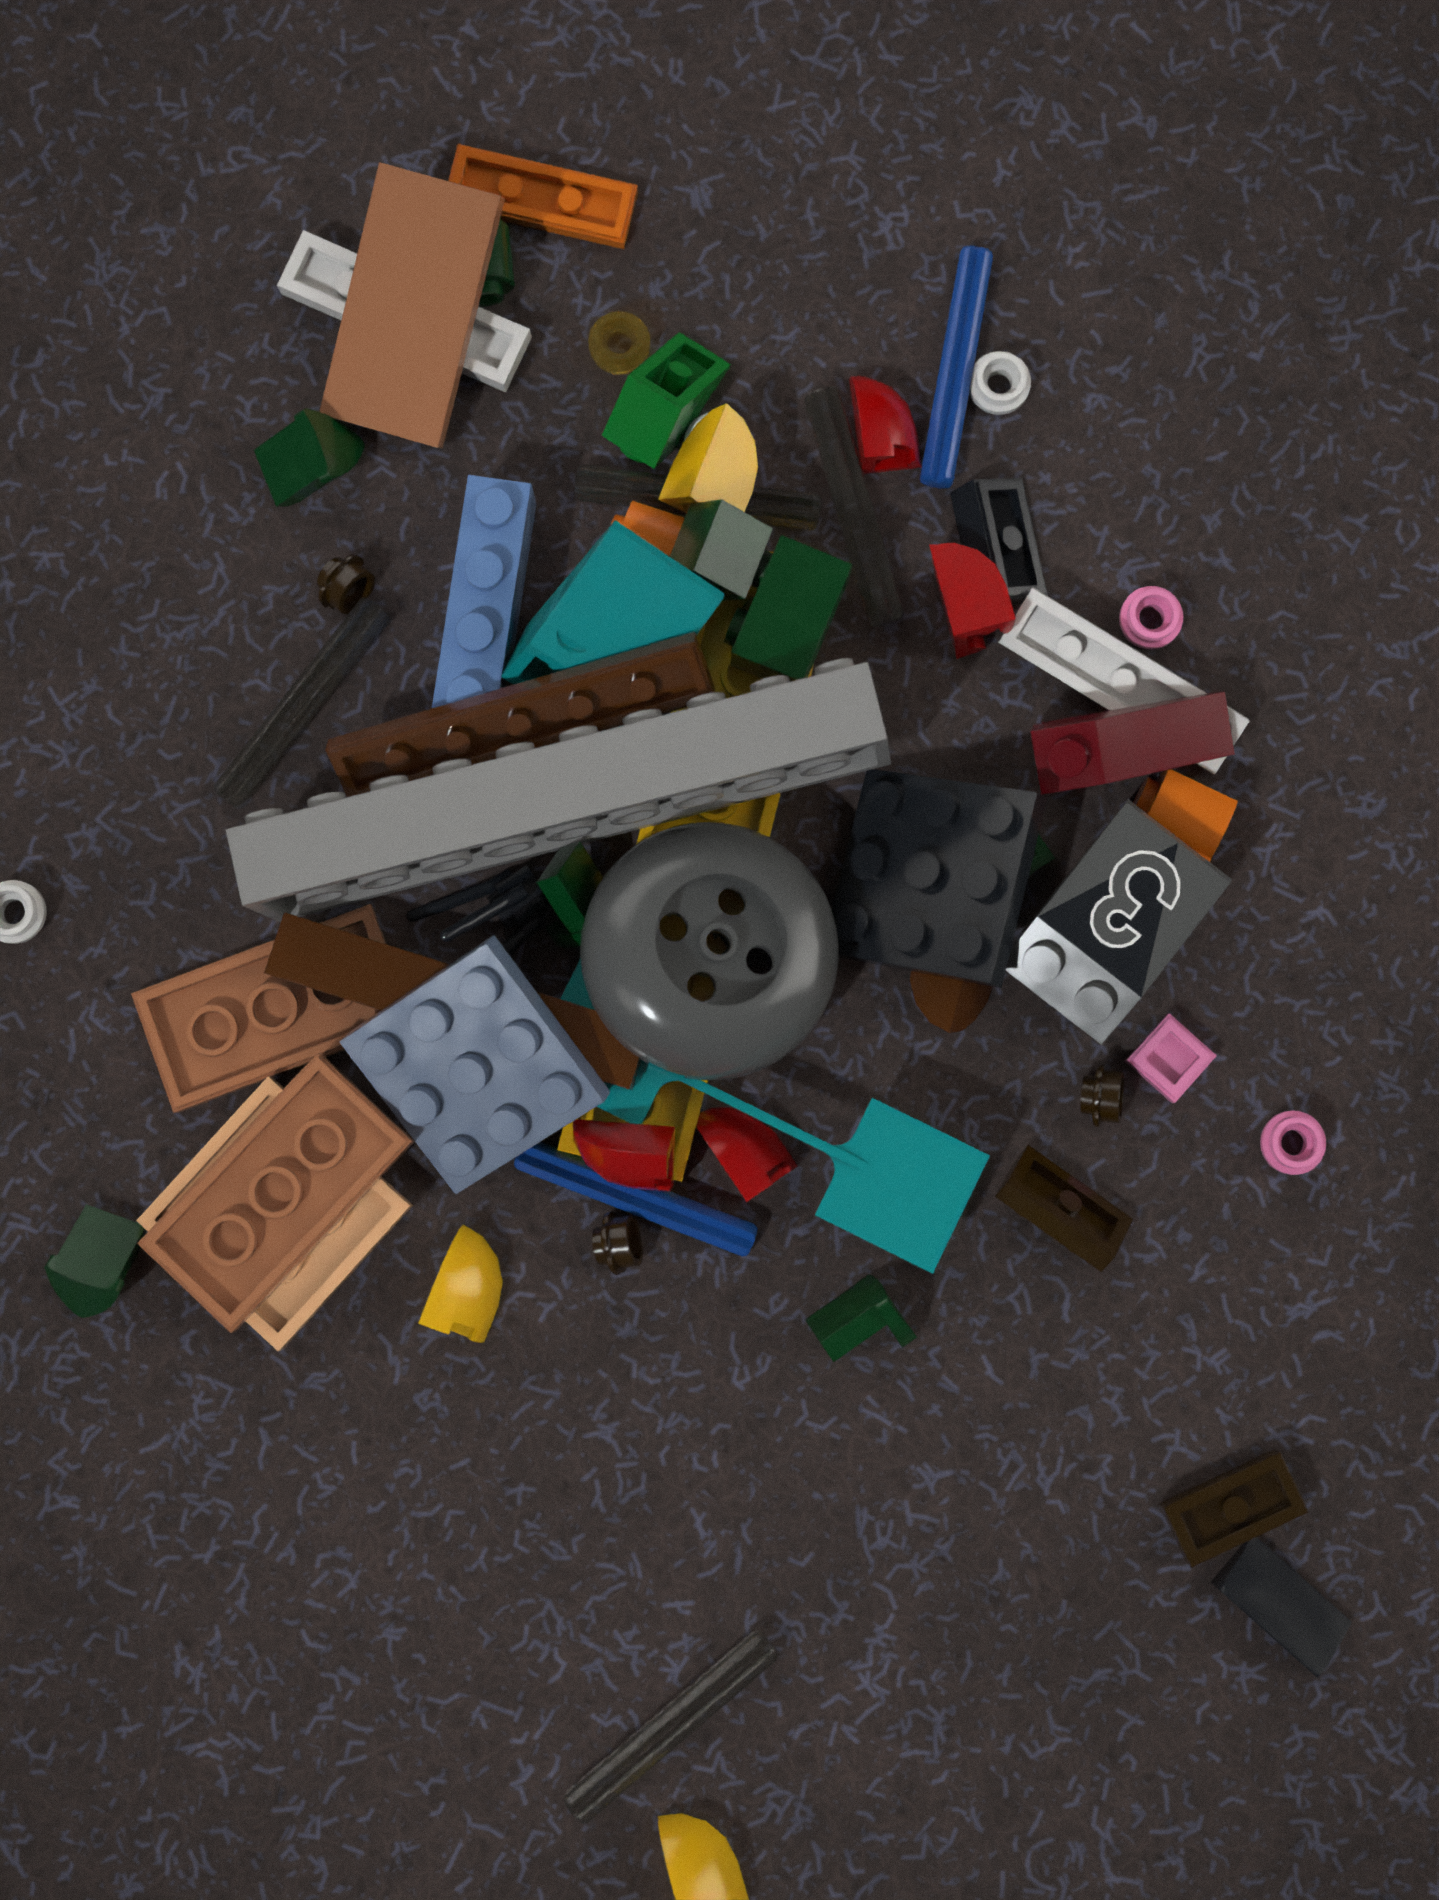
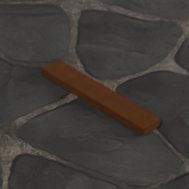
M691 632L330 738L325 750L348 798L371 792L369 785L385 777L404 775L408 776L409 781L432 776V768L443 762L469 759L471 764L474 765L497 759L495 752L508 745L531 742L534 743L535 748L560 742L559 735L573 728L596 726L598 732L622 726V719L625 716L638 711L659 709L661 714L681 709L687 707L686 702L699 695L715 692V686L696 633Z
M284 912L264 973L371 1008L383 1010L450 964ZM537 992L601 1080L632 1090L641 1059L624 1047L609 1032L596 1010Z

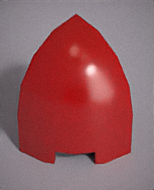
M851 376L849 382L861 474L921 468L917 429L905 400L891 386L869 377Z
M957 543L930 544L936 581L956 659L985 649L986 645L983 637L996 629H1000V632L1008 634L1012 630L1016 618L1007 585L996 564L974 548Z
M711 1107L700 1112L696 1128L746 1202L798 1166L777 1134L766 1123L733 1107Z
M581 1119L573 1121L574 1143L585 1164L607 1182L631 1189L671 1192L674 1186L675 1127Z

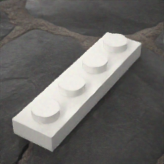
M303 230L277 286L282 295L342 320L357 253ZM478 307L462 374L506 392L532 338L530 329Z
M1034 587L1030 590L1016 613V620L1012 630L1008 634H1003L999 641L1000 644L1108 710L1206 694V692ZM1227 706L1234 746L1250 720ZM1226 757L1196 764L1215 775Z

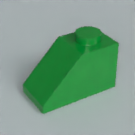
M678 332L628 375L602 433V437L617 445L628 458L645 463L655 469L677 448L685 436L689 425L697 418L731 364Z

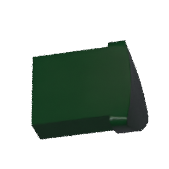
M304 408L294 416L295 421L254 449V452L276 507H288L301 502L325 484L331 483L349 472L357 464L363 453L364 441L338 420L324 413Z
M581 841L559 848L537 881L542 892L559 916L558 919L546 927V930L554 943L563 948L581 945L582 927L596 888L603 879V876Z
M87 1204L85 1205L58 1255L52 1254L44 1267L54 1291L74 1314L81 1318L95 1316L106 1311L114 1304L125 1284L123 1280L141 1249L137 1243L146 1234V1229L137 1222Z
M870 1274L805 1319L833 1362L886 1325L902 1348L918 1338L898 1311L882 1284Z

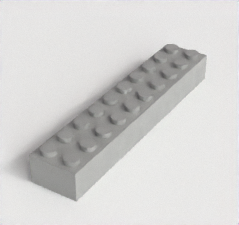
M837 659L814 669L815 676L790 682L789 677L786 675L772 676L751 684L750 693L726 699L725 694L722 692L707 693L686 702L687 709L665 715H662L659 709L642 710L625 716L622 719L623 726L600 732H598L596 726L577 727L559 735L560 742L535 748L534 743L531 742L516 743L498 749L495 752L497 759L472 765L469 759L451 760L434 766L432 768V776L409 781L408 776L404 775L376 780L369 785L371 792L346 798L344 792L320 794L307 800L308 808L286 814L280 808L252 812L244 817V825L226 829L242 906L280 922L284 912L301 917L557 851L561 847L578 841L584 844L890 765L888 738L869 664L865 662L854 665L852 659Z

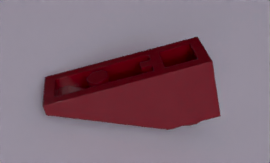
M1225 690L1035 723L1030 731L1041 795L1108 784L1235 755Z

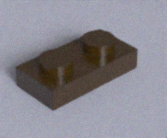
M1027 1145L1015 1160L995 1195L997 1199L1013 1209L1018 1215L1033 1223L1065 1246L1070 1252L1079 1256L1100 1272L1115 1258L1133 1221V1218L1030 1145Z
M1276 1449L1159 1503L1184 1560L1191 1568L1309 1513L1281 1452Z

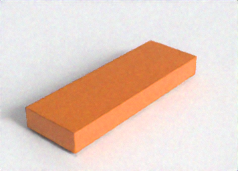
M461 144L457 145L448 180L449 182L493 193L505 198L501 214L503 222L621 249L625 247L638 194V185Z

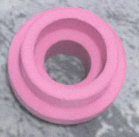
M1146 586L1135 590L1126 598L1120 609L1119 624L1124 636L1135 646L1148 650L1159 649L1171 643L1179 634L1183 624V611L1178 599L1171 592L1157 586ZM1146 608L1158 611L1162 619L1160 627L1156 629L1144 627L1140 622V612Z
M1285 1111L1273 1116L1266 1123L1261 1133L1260 1147L1265 1160L1272 1168L1284 1174L1299 1175L1311 1171L1321 1162L1326 1150V1137L1319 1122L1311 1115L1301 1111ZM1290 1130L1298 1132L1303 1139V1147L1296 1155H1289L1282 1148V1137Z

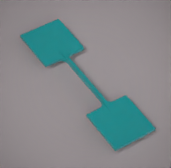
M580 958L560 999L595 1010L585 986ZM642 1060L632 1090L604 1082L610 1093L606 1100L597 1106L628 1123L643 1124L660 1088L668 1082L679 1081L826 1153L832 1159L835 1171L815 1216L932 1274L990 1155L874 1098L871 1099L853 1137L844 1144L832 1145L702 1080L684 1078L683 1075L667 1071L650 1062L647 1064Z

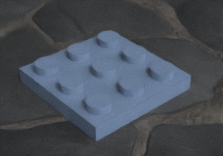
M494 935L348 1032L340 1041V1044L455 1195L597 1107L606 1100L610 1093V1090Z

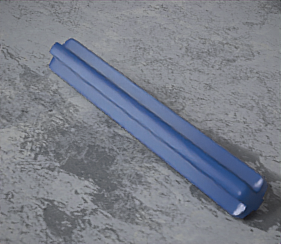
M970 245L963 247L960 251L920 474L921 483L932 488H950L955 476L993 261L992 251L983 247Z
M542 1141L514 1159V1166L517 1170L739 1256H747L750 1253L757 1236L755 1224L676 1193L631 1189L607 1182L588 1167L582 1157L559 1151L557 1147Z

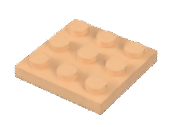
M268 1076L136 1221L149 1231L275 1099L284 1087L273 1077ZM381 1177L256 1309L246 1322L277 1351L283 1350L413 1205Z

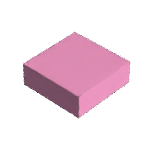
M1167 1013L1125 1059V1062L1171 1103H1175L1217 1055L1170 1013Z

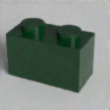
M781 535L773 553L764 550L751 586L757 588V592L749 610L738 607L728 627L724 643L733 646L731 650V666L762 679L786 675L789 677V681L792 682L807 678L848 585L853 564Z

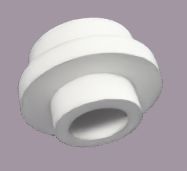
M1003 351L988 353L974 364L969 394L974 403L987 413L995 415L1011 413L1022 406L1027 399L1031 388L1030 372L1025 363L1011 353ZM994 375H1003L1009 380L1011 388L1006 393H995L989 388L988 379Z
M8 880L1 882L0 941L9 944L29 941L40 932L45 923L47 910L44 898L35 887L23 881ZM13 901H20L25 908L24 917L16 924H9L4 916L5 908Z

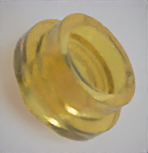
M624 311L607 313L600 317L590 330L588 338L590 355L597 366L608 373L617 375L631 373L647 359L650 352L649 331L644 322L634 314ZM615 335H624L630 339L631 346L624 353H615L608 347L609 340Z

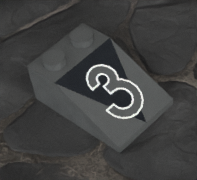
M1128 799L1013 941L1006 971L1102 1045L1142 998L1229 886L1232 879Z

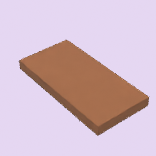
M379 162L319 412L334 419L443 449L505 198L500 195Z
M371 904L320 923L386 944ZM275 940L131 993L173 1113L182 1112L262 1082L268 1076L275 1077L307 1065L317 1053H322L325 1057L344 1051L345 1049L340 1044V1041L345 1035L381 1010L265 974L264 971Z
M317 1053L137 1244L230 1333L236 1332L415 1141L322 1053Z

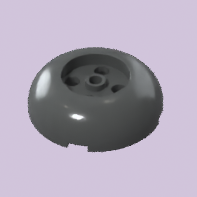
M699 822L674 826L657 832L630 848L613 864L599 883L590 901L582 927L580 957L582 974L592 1005L609 1032L624 1047L647 1064L650 1062L667 1071L683 1075L684 1078L724 1080L749 1075L772 1065L793 1051L809 1035L823 1015L833 992L839 961V944L833 912L827 897L816 878L797 856L777 841L755 830L728 823ZM732 890L739 894L744 903L743 911L740 914L728 915L721 910L718 898L722 891ZM676 915L684 921L686 935L683 939L674 942L662 936L659 925L661 919L665 916L671 917ZM712 933L714 939L720 937L725 942L727 949L722 954H715L707 947L706 939L709 934ZM759 948L761 953L771 959L772 968L767 974H755L747 967L746 956L751 949ZM697 974L710 978L713 982L714 993L709 1000L699 1001L691 997L687 989L688 980L691 976Z

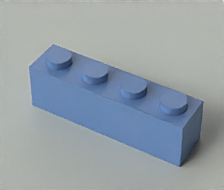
M468 475L432 708L509 686V682L501 676L515 648L537 504L531 483Z

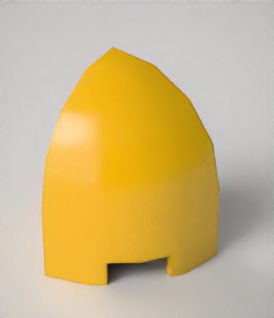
M727 403L712 409L696 424L683 442L670 468L658 500L687 513L691 503L722 499L745 512L754 489L758 470L756 445L745 420Z
M462 1225L454 1237L442 1262L418 1324L448 1335L450 1331L468 1337L473 1342L484 1343L499 1306L503 1280L498 1257L485 1238L469 1227Z
M686 1814L658 1816V1828L663 1854L675 1900H749L738 1860L726 1837L707 1821Z

